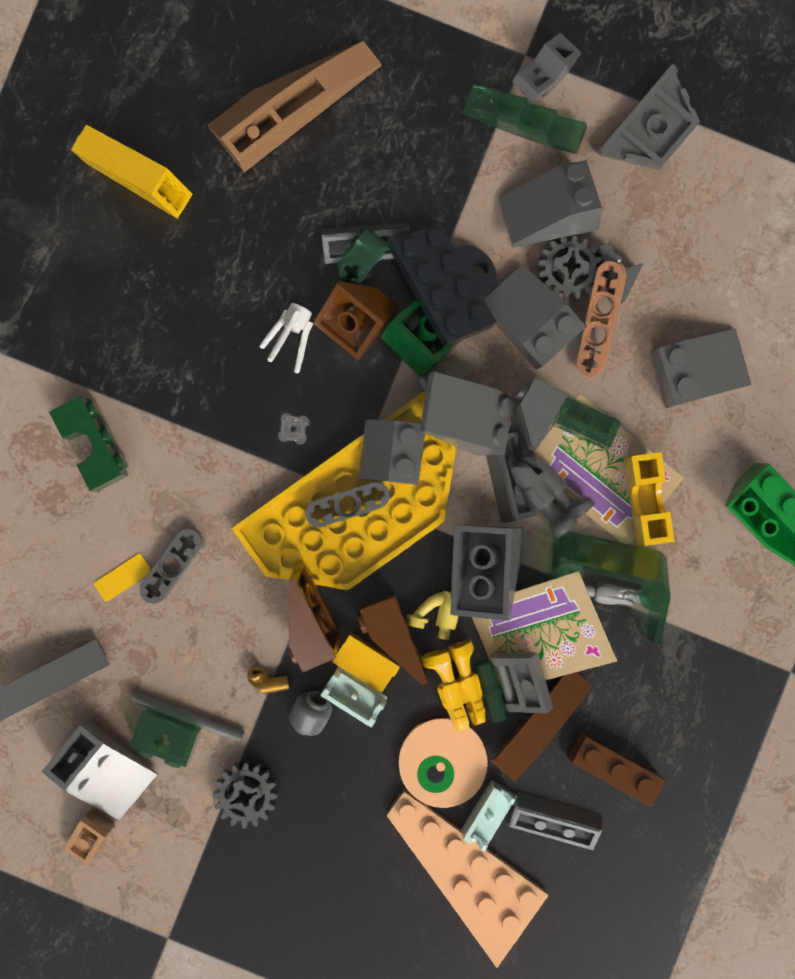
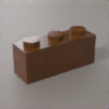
M582 730L579 731L567 753V757L572 764L650 807L654 804L666 782L655 770Z

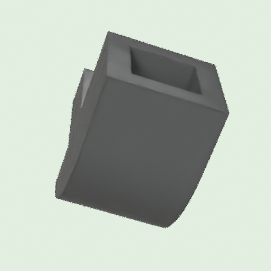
M559 33L544 44L535 60L518 72L512 82L532 102L541 96L544 98L566 76L581 55V52L562 33Z

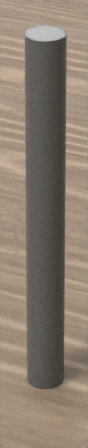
M134 691L130 699L132 703L237 742H241L245 732L138 691Z

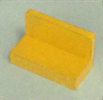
M350 632L341 646L336 658L333 659L334 664L378 692H383L391 677H394L400 668V665L392 657Z

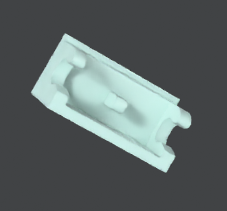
M339 666L321 694L322 697L371 728L376 722L379 712L385 707L388 696L373 689Z
M491 780L461 829L463 840L469 844L474 841L480 846L479 848L482 851H485L511 805L514 804L517 797L516 794Z

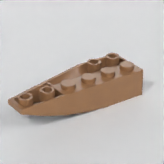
M361 41L253 89L207 126L241 170L246 172L381 67V63L365 42Z

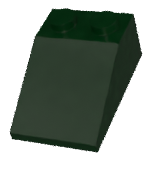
M417 299L397 315L381 335V338L419 377L426 376L461 342L459 341L444 348Z

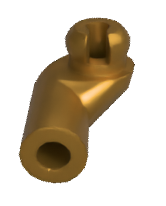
M253 666L248 670V681L263 694L290 690L288 675L272 677L259 666Z

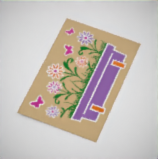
M580 394L545 436L538 449L533 452L550 468L557 471L556 473L566 481L567 487L564 491L574 499L584 496L591 497L595 504L585 514L628 548L636 537L624 458L653 452ZM663 461L666 482L662 483V499L664 504L684 477Z
M579 571L515 592L509 621L472 617L489 659L492 653L500 650H505L507 653H538L545 680L617 662ZM493 666V669H494V671H495V673H496V676H497V678H498V681H499V683H500V685H501V682H500V679H499V675H498L496 666Z

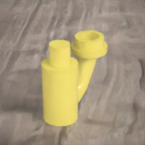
M443 590V592L436 593L426 599L413 615L407 614L406 618L408 619L407 625L424 629L425 623H428V619L424 618L425 615L436 606H440L435 624L439 626L437 638L449 640L451 629H456L458 616L450 615L451 591Z

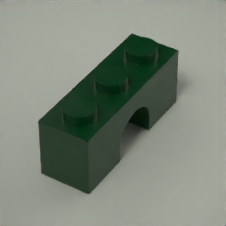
M80 395L49 412L63 439L73 440L81 435H86L92 443L90 456L76 465L89 491L99 492L129 476L126 471L128 463L121 452L117 453L112 442L115 441V438L109 427L103 426L98 417L101 415V411L93 399L90 400Z

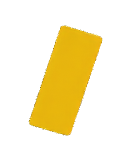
M138 553L94 582V586L103 600L108 602L150 573L151 568L143 556Z

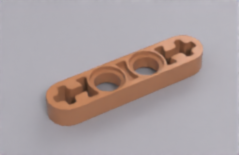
M616 261L602 263L596 272L585 322L586 328L583 331L577 358L578 371L587 377L601 374L607 365L627 278L625 267ZM612 267H614L613 270L615 273H618V277L611 280L609 288H615V293L601 291L602 287H608L610 280L605 276L606 271H611ZM603 296L609 297L612 302L611 310L605 314L598 309V301ZM597 325L605 330V338L600 343L595 342L591 337V331ZM588 346L593 348L602 347V351H596L593 358L595 362H598V366L590 371V365L586 364V359L592 358L594 350H588Z

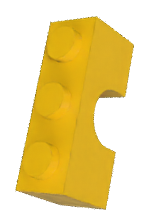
M662 452L624 458L636 544L648 546L675 542L671 513L666 511L662 499V483L666 482Z

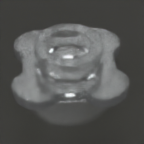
M289 413L283 414L280 419L282 425L278 438L282 442L290 440L296 441L299 445L304 444L307 440L305 431L309 425V419L306 416L298 418L291 416ZM292 426L296 427L295 432L291 431Z

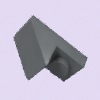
M611 243L600 246L594 253L595 257L602 258L599 266L606 261H616L622 264L618 250H614ZM643 263L626 269L627 278L621 304L626 300ZM612 267L611 271H606L605 276L610 280L606 288L608 291L615 293V288H609L611 280L618 277V273H615L614 267Z

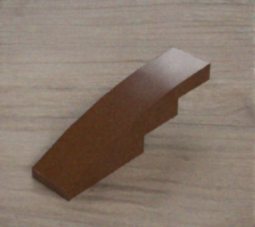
M577 672L560 676L549 690L553 708L548 713H529V715H525L491 762L512 781H516L564 725L592 685Z

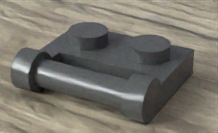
M500 650L490 655L492 665L496 666L505 699L503 703L506 711L548 713L553 708L538 653H507L505 650Z

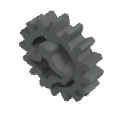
M576 235L573 236L571 242H567L565 237L560 238L559 245L551 241L549 244L550 251L544 249L541 254L545 260H540L537 265L538 268L544 269V271L539 273L538 279H546L545 285L548 288L551 287L556 295L561 293L563 301H566L569 295H572L575 301L578 300L580 292L586 296L590 294L591 289L589 286L593 287L598 270L596 266L602 261L601 257L594 258L593 256L597 248L592 247L588 249L586 247L588 244L587 239L581 244L577 243ZM566 251L562 258L556 257L553 259L558 253ZM579 254H581L586 259V261H584ZM571 258L570 264H572L571 267L574 271L571 274L570 278H568V268L565 266L568 264ZM553 275H556V276H557V278L560 280L561 284L555 280V278L553 277ZM587 278L580 285L573 286L577 279Z
M246 760L243 768H240L236 762L232 765V772L225 769L222 772L224 779L218 778L215 783L220 789L214 791L213 797L220 800L214 807L215 809L223 808L222 820L228 816L232 818L231 826H234L237 821H241L242 828L246 829L248 822L252 821L256 827L259 825L260 817L267 820L270 816L268 810H274L276 807V803L272 799L278 797L279 791L272 790V788L276 786L277 781L276 779L268 780L271 771L268 769L262 773L260 771V763H257L254 768H250V762ZM248 776L253 777V778L257 779L258 781H254V780L248 778ZM233 780L234 791L227 795L228 784ZM243 789L245 793L251 792L252 795L250 799H248L246 795H240ZM265 794L264 804L258 808L257 798Z

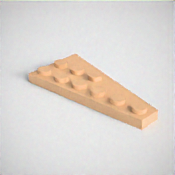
M403 789L387 812V817L498 968L548 897L547 891L486 848L485 851H482L476 842L472 841L469 844L464 841L461 829Z

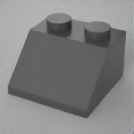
M536 377L530 383L525 381L513 399L517 402L514 412L524 448L529 452L538 449L567 397L563 392Z
M366 419L359 479L418 486L425 434L420 432L421 424Z

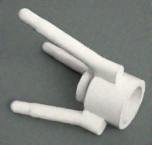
M291 303L288 311H283L280 319L260 343V348H265L282 326L285 327L267 359L269 362L274 360L290 331L299 334L300 330H303L294 368L295 373L300 372L308 335L313 326V323L309 321L312 315L309 310L298 304Z

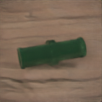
M491 660L477 663L475 669L480 680L482 698H485L491 723L508 719L509 715L502 697L503 689L501 684L498 683Z

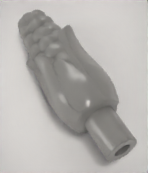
M599 581L595 585L584 584L589 596L602 604L634 606V603H647L650 599V594L647 590L636 587L632 588L631 584H620L612 581Z

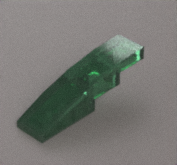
M473 85L463 110L465 115L492 127L576 155L587 130L586 122L558 116L557 110L530 104L526 97Z

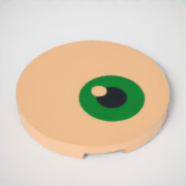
M450 717L423 721L415 726L403 741L399 754L400 775L408 791L422 803L439 808L457 806L473 797L483 784L487 772L486 750L482 740L470 726L466 730L457 732Z

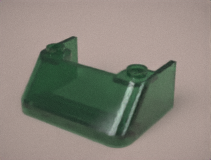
M570 531L558 538L554 535L551 540L542 583L579 571L582 578L584 571L641 584L639 600L642 606L649 610L644 638L661 644L671 598L668 562L665 555L657 550Z

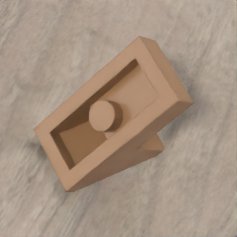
M91 809L79 821L64 850L88 866L103 842L115 828V824Z

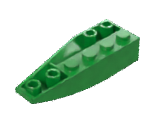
M754 463L734 483L725 507L764 548L795 567V490L770 464Z

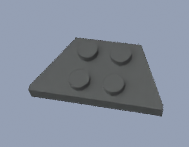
M674 64L667 69L598 151L600 156L660 170L695 129L700 121L695 109L690 106V98L686 89L681 87L676 75L678 70Z

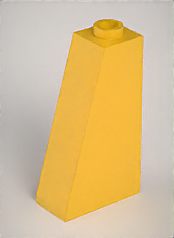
M88 125L84 127L71 148L85 163L177 219L193 195L166 167Z

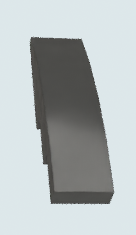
M95 639L1 687L0 721L109 666L97 640Z

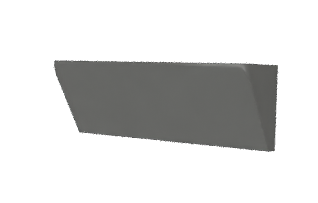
M409 223L323 229L322 242L325 264L393 259L394 257L388 245L390 241L410 234Z
M518 431L508 432L505 455H486L502 523L537 516L535 508L526 498L524 491L516 484L511 473V469L518 462H522L523 458Z
M524 792L517 793L508 827L586 849H594L602 833L601 814Z

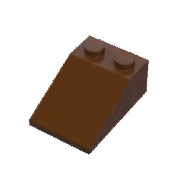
M303 559L296 562L289 578L288 652L293 663H298L302 672H305L336 658L341 633Z
M395 592L362 604L361 613H358L357 619L363 634L369 632L371 639L421 685L427 684L426 671L422 665Z

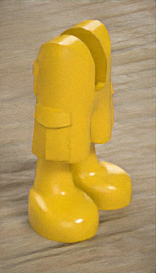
M471 640L459 641L447 647L448 650H435L420 657L422 665L425 668L434 669L441 678L442 683L439 684L437 690L442 701L441 703L447 709L457 732L469 728V721L463 704H466L468 714L474 725L485 722V708L481 698L483 695L478 674L471 673L470 657L474 650ZM451 658L455 662L459 673L456 680L451 666Z

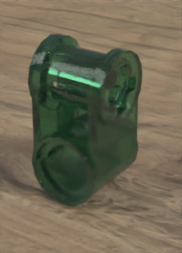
M363 226L356 233L350 245L337 262L340 279L343 282L353 284L361 283L372 267L383 257L389 244L368 227ZM347 265L349 267L355 265L357 271L355 273L350 271L347 274L345 267Z

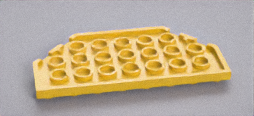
M425 392L420 393L384 420L421 424L426 397ZM363 434L231 529L265 577L289 580L296 562L303 559L315 585L349 590L445 521L457 447L424 434L418 486L359 479ZM373 482L382 483L389 490V501L380 509L323 527H315L306 519V508L313 501ZM377 487L371 488L372 493L364 497L362 490L356 492L361 500V509H367L368 506L365 502L370 500L380 504L381 498L385 496L384 491H378ZM344 496L339 502V507L344 513H352L357 506L356 500L352 496ZM334 499L328 501L331 505L329 508L321 509L320 505H316L315 512L311 513L312 518H318L319 522H323L324 515L332 512L333 518H338L339 515L334 508Z

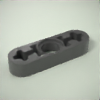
M373 482L313 501L306 508V519L315 527H323L380 509L389 501V490L384 484ZM377 487L378 491H384L385 496L381 498L380 504L370 500L365 502L368 508L361 509V500L356 492L362 490L364 497L372 493L371 488ZM344 496H352L356 500L357 506L352 513H344L339 507V502ZM334 499V508L339 515L338 518H333V512L324 515L323 522H319L318 518H312L311 513L315 512L316 505H320L321 509L331 507L328 501Z
M184 529L175 536L140 586V595L144 601L155 604L167 598L202 549L204 541L200 532L195 529ZM193 535L195 537L193 542L196 546L195 548L188 547L183 555L188 556V559L185 560L182 555L173 552V550L176 548L177 551H180L185 545V541L182 540L183 537ZM170 557L179 561L180 568L176 574H169L165 571L164 563ZM159 572L163 578L171 580L170 584L167 581L162 582L158 589L161 595L157 594L152 597L150 596L151 589L148 586L149 584L155 585L158 583L161 577L156 576V573Z

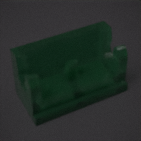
M567 396L552 426L605 450L611 448L621 421Z

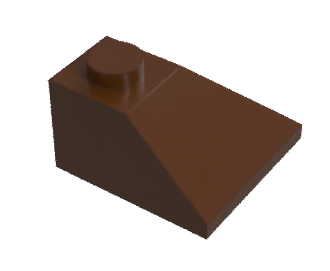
M339 281L313 324L355 359L359 360L388 326L400 306L378 288Z

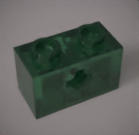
M147 708L141 713L129 747L137 749L136 753L148 758L156 756L164 759V763L174 768L186 767L192 759L202 728ZM164 734L168 735L167 741L170 742L168 745L163 743L164 738L162 736Z

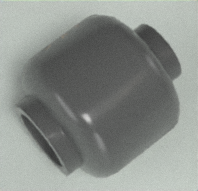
M307 691L299 694L289 712L290 724L301 735L313 736L321 733L332 714L331 704L321 696L322 693L319 691Z

